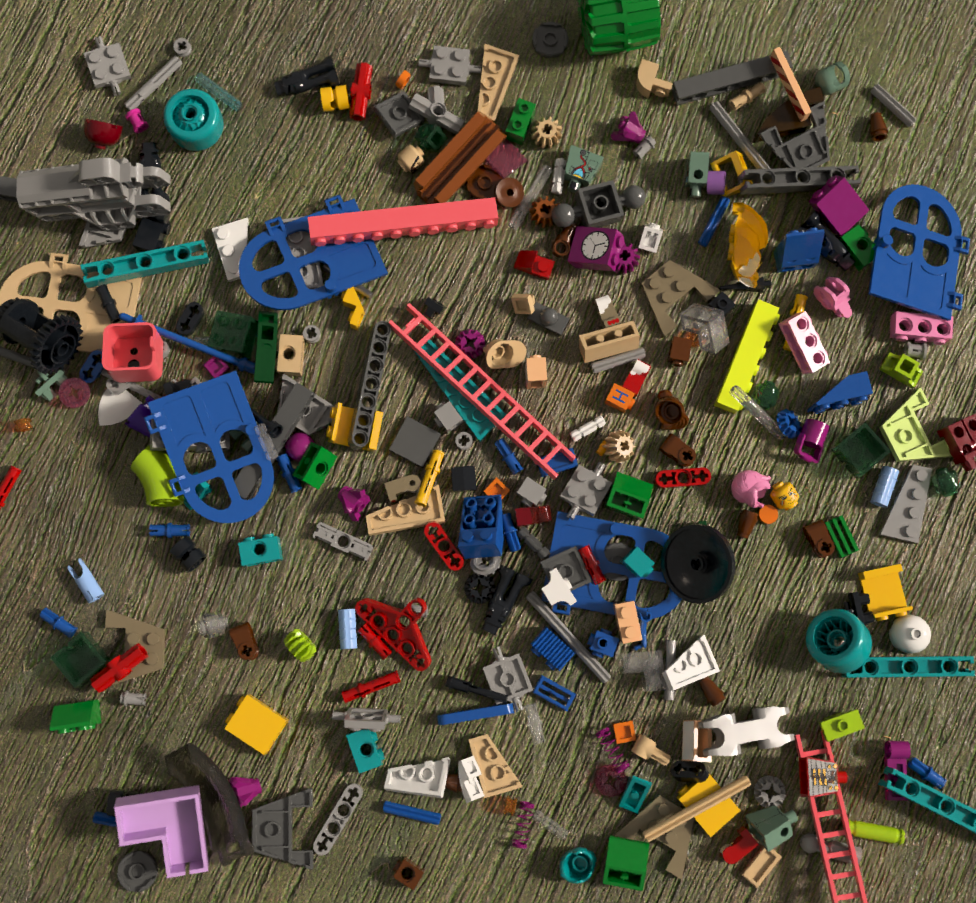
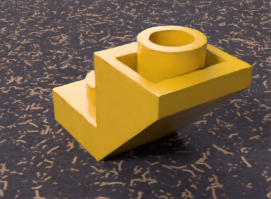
M354 287L342 292L341 299H343L344 306L355 310L350 312L348 321L350 322V327L358 331L365 312Z

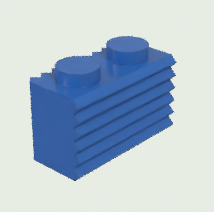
M547 627L530 643L532 646L531 651L537 657L542 655L547 660L545 664L553 671L555 669L560 671L575 654Z

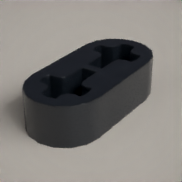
M191 302L185 308L176 325L177 331L182 336H191L205 314L201 304ZM198 307L199 313L193 315L191 310ZM187 324H188V326L190 327V329H189V330H186V329L184 330V329L182 328V325H187Z
M676 761L670 768L672 776L679 782L702 783L709 776V771L702 762Z

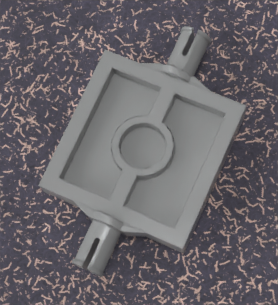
M96 37L94 40L97 48L84 53L95 88L111 86L113 95L117 96L115 89H117L118 95H120L121 91L118 84L131 79L119 43L105 46L102 37Z
M434 45L433 55L430 60L419 58V67H429V82L466 86L469 72L481 73V66L470 65V49Z
M598 462L594 471L578 465L561 493L560 499L566 501L572 507L567 514V517H571V520H574L578 511L586 512L594 517L610 490L612 482L600 475L606 467L601 462Z
M500 646L496 647L497 651L495 648L492 649L496 660L491 665L483 667L490 689L508 695L507 701H512L516 712H519L518 705L520 710L524 709L520 698L524 694L533 691L520 654L503 657ZM495 700L497 705L503 703L501 701Z
M349 707L348 711L345 712L333 711L332 720H344V728H349L352 731L369 729L372 732H379L385 730V726L388 723L400 724L401 715H389L388 709Z

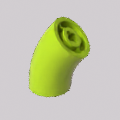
M150 445L147 446L135 458L130 468L143 486L146 504L153 507H175L184 503L183 494L174 497L169 484V480L177 478L169 456L165 451L150 450ZM175 482L176 491H181L179 482Z

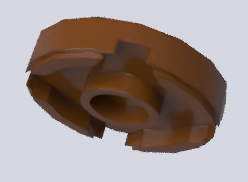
M481 165L466 181L467 190L471 197L474 199L493 198L494 188L502 180L501 173L493 166Z

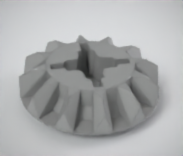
M500 556L471 558L470 560L471 569L478 576L484 575L487 577L488 574H494L495 570L500 569ZM482 559L486 560L487 562L489 561V566H486L485 564L483 565Z
M764 776L754 786V797L765 808L779 806L786 797L785 786L780 779L774 776ZM772 784V790L778 794L771 795V798H768V794L762 790H769Z

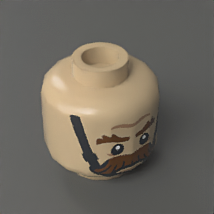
M407 145L398 153L399 160L397 162L406 173L408 171L413 173L424 164V158L422 157L424 152L418 145L416 147Z

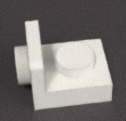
M651 222L649 225H644L638 248L654 253L657 252L663 233L660 225Z

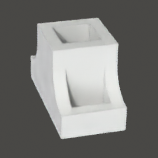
M557 568L549 571L550 581L541 588L549 603L554 605L559 601H565L570 606L576 603L577 600L570 591L572 585L567 577L563 579Z

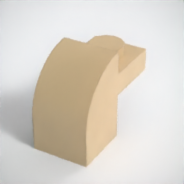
M642 59L636 77V87L640 94L646 98H649L650 92L659 97H668L673 83L655 78L660 64Z

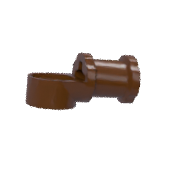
M572 223L570 226L565 227L561 234L556 237L551 247L554 256L559 258L568 254L575 235L576 224ZM558 243L565 246L564 253L557 252L556 245Z

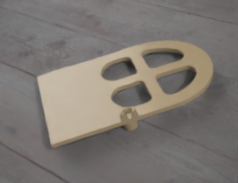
M51 253L49 261H37L26 264L14 271L6 279L0 289V306L7 300L18 297L19 299H29L35 302L39 308L44 310L43 315L49 319H53L54 313L58 310L74 312L78 314L80 325H82L80 329L83 330L81 334L83 339L79 341L82 345L77 347V350L91 353L97 349H102L104 329L111 323L105 309L101 307L102 302L95 290L98 286L91 288L86 286V294L80 301L58 300L60 283L64 276H77L82 279L85 276L80 265L67 263L69 255ZM55 257H61L63 261H55ZM106 269L103 274H110L112 269ZM38 273L51 274L46 297L38 298L18 294L20 283L28 277ZM88 273L87 279L98 276L99 273ZM142 277L106 284L112 298L116 300L119 314L125 313L135 317ZM121 320V321H119V322H117V323H127V322Z

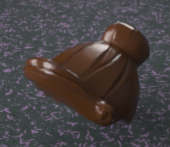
M660 391L657 396L659 401L655 406V415L661 423L660 429L679 430L686 427L689 423V418L685 413L683 404L678 398L673 397L671 391Z

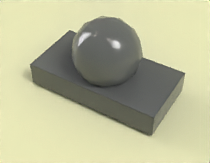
M536 302L534 305L535 311L529 314L527 320L561 336L570 318L558 313L553 308H548Z

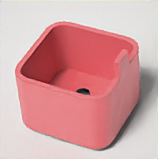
M149 322L109 324L103 332L102 366L110 377L119 383L156 381L160 379L163 372V339L155 326ZM137 349L138 353L136 355H132L131 350ZM131 361H138L139 367H129V363Z

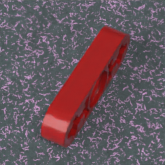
M704 467L663 470L655 476V484L661 489L703 486L711 480L710 471ZM691 472H693V476H697L700 474V472H702L703 475L707 476V478H705L703 482L700 478L693 479L694 483H691ZM671 473H674L673 479L675 484H672L673 480L667 481L665 485L662 481H659L662 475H665V478H671ZM679 473H685L688 476L686 483L678 481Z
M437 521L427 522L424 526V534L449 569L453 571L460 570L464 565L462 554ZM429 526H432L433 528L437 527L436 533L438 534V536H440L441 534H443L444 536L439 537L436 540V542H434L433 540L436 539V536L433 533H428ZM443 540L450 544L449 548L445 551L440 550L438 544ZM454 549L452 555L455 559H457L458 557L460 558L458 560L459 564L451 565V557L449 555L445 557L444 555L449 554Z

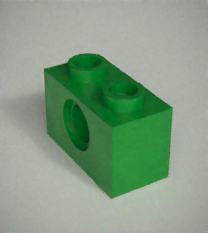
M518 98L506 129L507 137L505 140L523 145L535 115L536 104Z
M858 224L840 237L839 240L855 260L853 265L858 271H861L873 262L875 253L873 247L876 244L869 238L866 229ZM857 244H861L864 250H860Z
M311 442L292 476L319 490L338 456L324 447Z

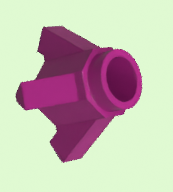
M630 112L629 117L621 116L617 127L619 131H613L611 138L613 141H631L637 144L642 141L646 131L640 125L636 112Z
M345 486L338 493L344 513H348L352 521H359L361 517L359 512L363 511L370 502V497L366 495L365 489H353L352 487Z
M231 777L227 781L233 798L232 804L234 808L240 809L242 806H246L257 794L262 793L258 778Z

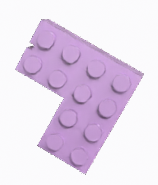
M199 785L116 798L114 809L119 846L162 840L167 878L186 875L187 862H190V874L208 871L209 861Z

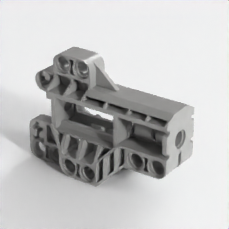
M125 157L121 159H88L80 161L79 164L37 168L28 171L21 170L17 176L16 197L19 208L33 216L36 215L37 218L43 221L51 222L80 218L105 231L128 229L136 226V218L161 216L171 213V203L156 194L141 195L142 189H159L161 186L171 185V176L159 167H143L140 163H136V166H131V163Z

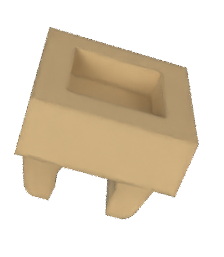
M513 294L511 300L515 314H532L535 311V298L533 294Z

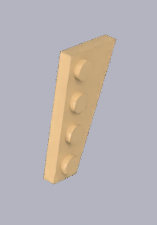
M485 44L478 111L495 122L519 60V55Z
M439 485L432 488L426 507L414 503L417 498L416 494V496L403 499L395 505L387 506L366 515L369 536L424 527L429 521H437L439 524L445 523Z

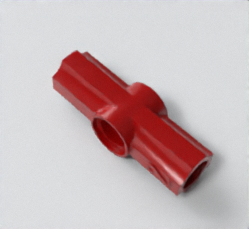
M364 62L356 65L355 80L351 86L352 101L349 116L355 121L366 120L367 105L371 98L373 67Z
M138 643L123 655L112 659L106 664L107 667L90 679L92 687L101 693L116 681H120L128 676L133 668L149 657L146 649Z

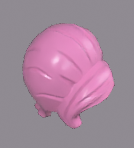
M745 470L738 473L731 484L733 497L750 507L763 508L764 504L757 500L763 498L767 489H770L769 481L771 477L753 470Z

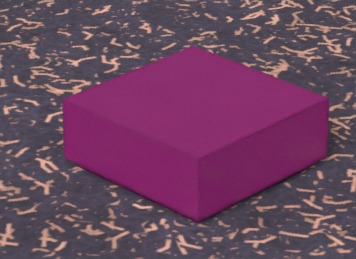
M212 357L203 364L204 368L213 378L222 376L230 369L223 360Z

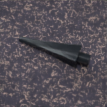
M760 277L757 280L756 288L748 287L743 283L720 286L719 290L763 292L765 288H771V280L764 281V277Z

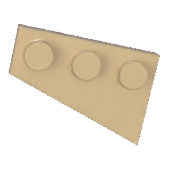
M488 734L468 739L472 755L481 772L479 780L484 798L523 787Z

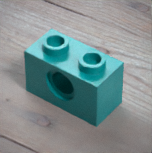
M273 533L262 535V539L255 540V537L244 538L243 542L238 543L241 565L243 567L283 560L280 538L274 536ZM264 545V553L258 555L256 553L257 546Z
M633 547L620 561L637 578L647 577L654 570L652 568L654 562L638 547Z
M361 729L346 735L359 774L383 765L382 760H385L382 749H378L375 742L378 741L376 732H372L369 729ZM365 743L372 747V752L368 755L364 754L361 750L362 745Z

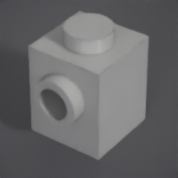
M450 401L446 404L442 402L435 408V418L433 420L439 428L443 427L447 434L463 423V419Z
M527 477L516 495L522 498L521 502L526 506L531 507L533 505L536 507L538 503L542 505L547 495L544 493L547 489Z

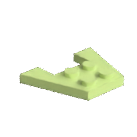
M921 387L879 427L896 462L952 457L945 439L934 445L930 444L914 412L929 405Z

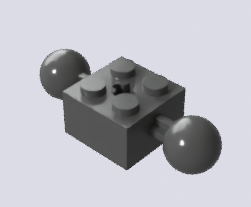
M614 180L580 188L574 196L577 206L572 207L566 203L556 205L552 210V221L555 225L562 228L570 226L575 218L581 217L583 227L599 228L618 223L624 217L622 206L625 205L630 209H638L644 204L646 194L640 186L631 185L623 191L622 195H618Z

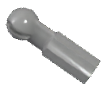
M807 833L801 837L800 845L803 851L807 853L820 852L815 834ZM835 840L824 841L827 853L848 850L846 843ZM854 846L858 864H860L862 848ZM850 855L831 858L852 864Z

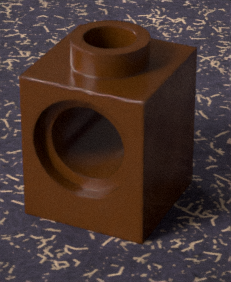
M673 336L667 362L672 363L671 365L675 367L686 366L689 362L692 339Z
M404 857L402 861L399 859L392 869L395 871L393 877L412 890L415 889L425 872V869L407 857ZM405 867L411 868L413 875L405 877L402 874V869Z

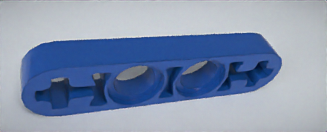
M513 703L441 714L437 715L438 725L514 713Z

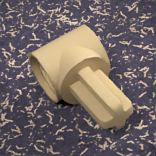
M639 734L631 749V752L645 760L652 758L664 766L671 759L669 754L656 747V742L642 734Z

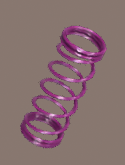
M606 727L598 731L595 734V736L597 738L603 737L600 741V744L609 743L604 748V751L607 752L613 750L608 755V758H616L613 761L614 763L624 753L614 757H609L620 746H617L609 750H605L612 742L615 741V739H613L611 741L601 743L603 739H605L609 734H611V732L607 733L610 729L609 727ZM627 760L618 764L612 763L613 766L620 765L615 769L617 773L624 771L630 766Z
M520 801L522 806H519V808L530 812L531 815L518 814L517 816L530 821V823H516V825L522 826L529 831H514L527 839H513L515 842H512V846L526 849L527 844L519 841L529 839L521 833L530 832V829L521 824H531V820L523 816H532L533 813L524 808L534 809L535 804Z

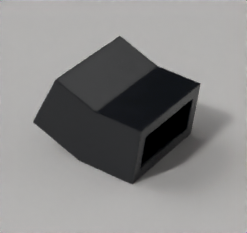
M475 466L451 468L453 492L477 490Z

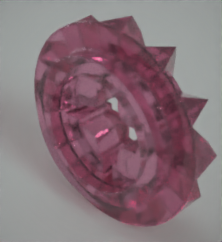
M76 377L66 379L60 384L59 398L64 405L78 408L89 400L90 388L83 379ZM70 386L75 390L80 389L77 392L79 399L74 397V395H69L71 393Z
M612 764L601 767L595 777L597 789L608 797L621 794L627 784L625 772L617 773L615 769L618 766H613ZM608 772L613 778L619 777L614 782L615 788L610 784L603 785L608 780Z

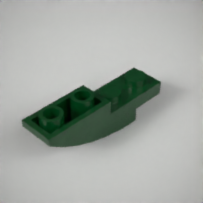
M259 311L254 368V382L273 384L278 330L277 312Z

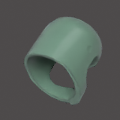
M837 61L819 70L815 75L816 88L821 87L823 95H830L846 88L850 82L849 70L841 61ZM835 66L843 72L844 80L841 84L836 78Z

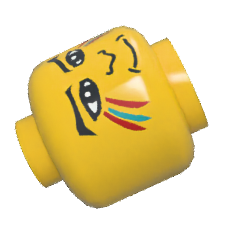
M779 481L772 486L773 490L770 493V497L778 509L787 511L798 504L799 494L790 482L783 483V481Z

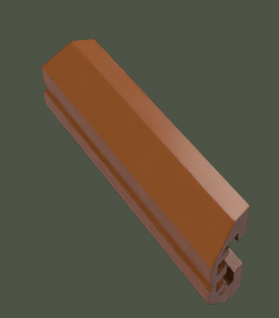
M478 111L415 179L413 185L418 196L426 204L448 202L507 137L504 131L488 116Z

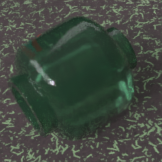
M764 380V383H758L755 386L752 401L756 407L770 410V407L776 406L780 391L775 387L774 382Z
M947 467L936 470V474L931 479L936 493L943 495V497L958 493L961 483L956 471L953 469L948 470Z

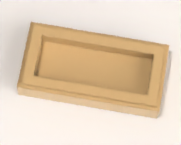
M762 846L740 874L758 888L782 856L774 849L768 852Z

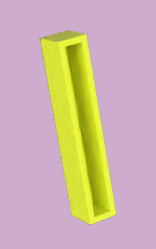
M759 299L754 304L714 406L736 414L739 410L742 411L746 402L743 399L745 393H749L753 385L750 382L751 378L756 376L760 367L757 365L759 358L763 359L765 355L766 341L769 342L773 335L771 328L779 320L780 315L777 314L779 307Z

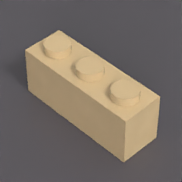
M634 321L579 335V350L584 362L587 363L638 349L640 335Z

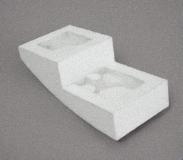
M474 756L459 761V780L467 804L484 796L477 780V776L481 775Z

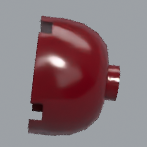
M85 118L84 134L89 142L94 143L95 148L106 149V146H113L120 140L123 126Z

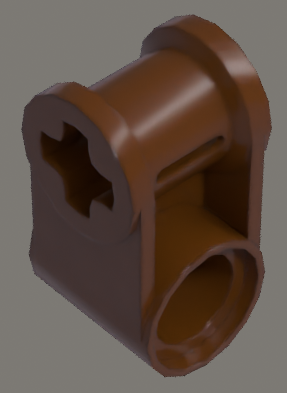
M669 433L658 448L664 455L683 467L691 466L696 459L695 451L672 433ZM690 454L689 459L683 460L684 455Z
M822 519L803 526L805 537L816 556L825 558L834 552L835 545ZM827 546L828 549L826 551H822L821 547Z
M246 621L230 628L229 634L240 658L244 660L256 659L259 655V648L250 623ZM247 647L252 648L250 655L245 654L248 650Z

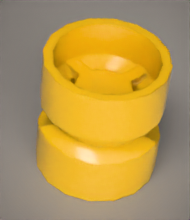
M346 85L336 86L335 89L331 87L320 88L324 112L334 111L335 108L339 110L350 109Z

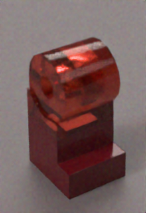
M550 505L515 509L517 528L551 522Z

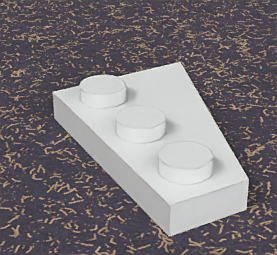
M248 217L212 228L229 282L240 279L239 262L242 252L248 243Z
M702 635L662 674L669 691H673L717 673L720 670L705 635Z
M447 757L434 762L431 760L418 765L411 764L390 768L387 772L384 789L386 791L443 798L451 759Z

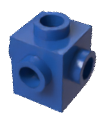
M601 628L600 631L590 634L587 644L590 645L589 649L593 651L592 655L603 658L604 655L613 658L619 638L611 636L612 632ZM600 640L605 642L603 647L599 644Z

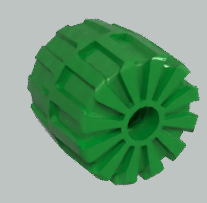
M577 0L579 5L578 17L582 19L581 34L584 36V46L590 56L632 51L655 45L660 40L661 17L659 0Z

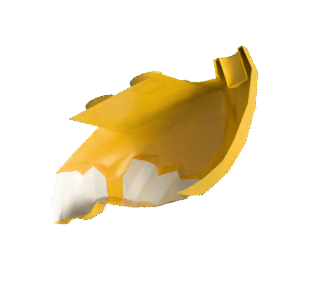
M734 202L732 215L738 216L736 223L730 226L727 260H731V269L736 280L748 287L756 288L757 280L759 279V274L756 270L761 265L759 250L765 248L768 244V229L766 222L752 207L743 202Z

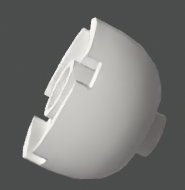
M904 615L894 620L889 636L891 643L897 650L913 654L919 653L928 646L931 639V631L927 622L922 618L914 615Z

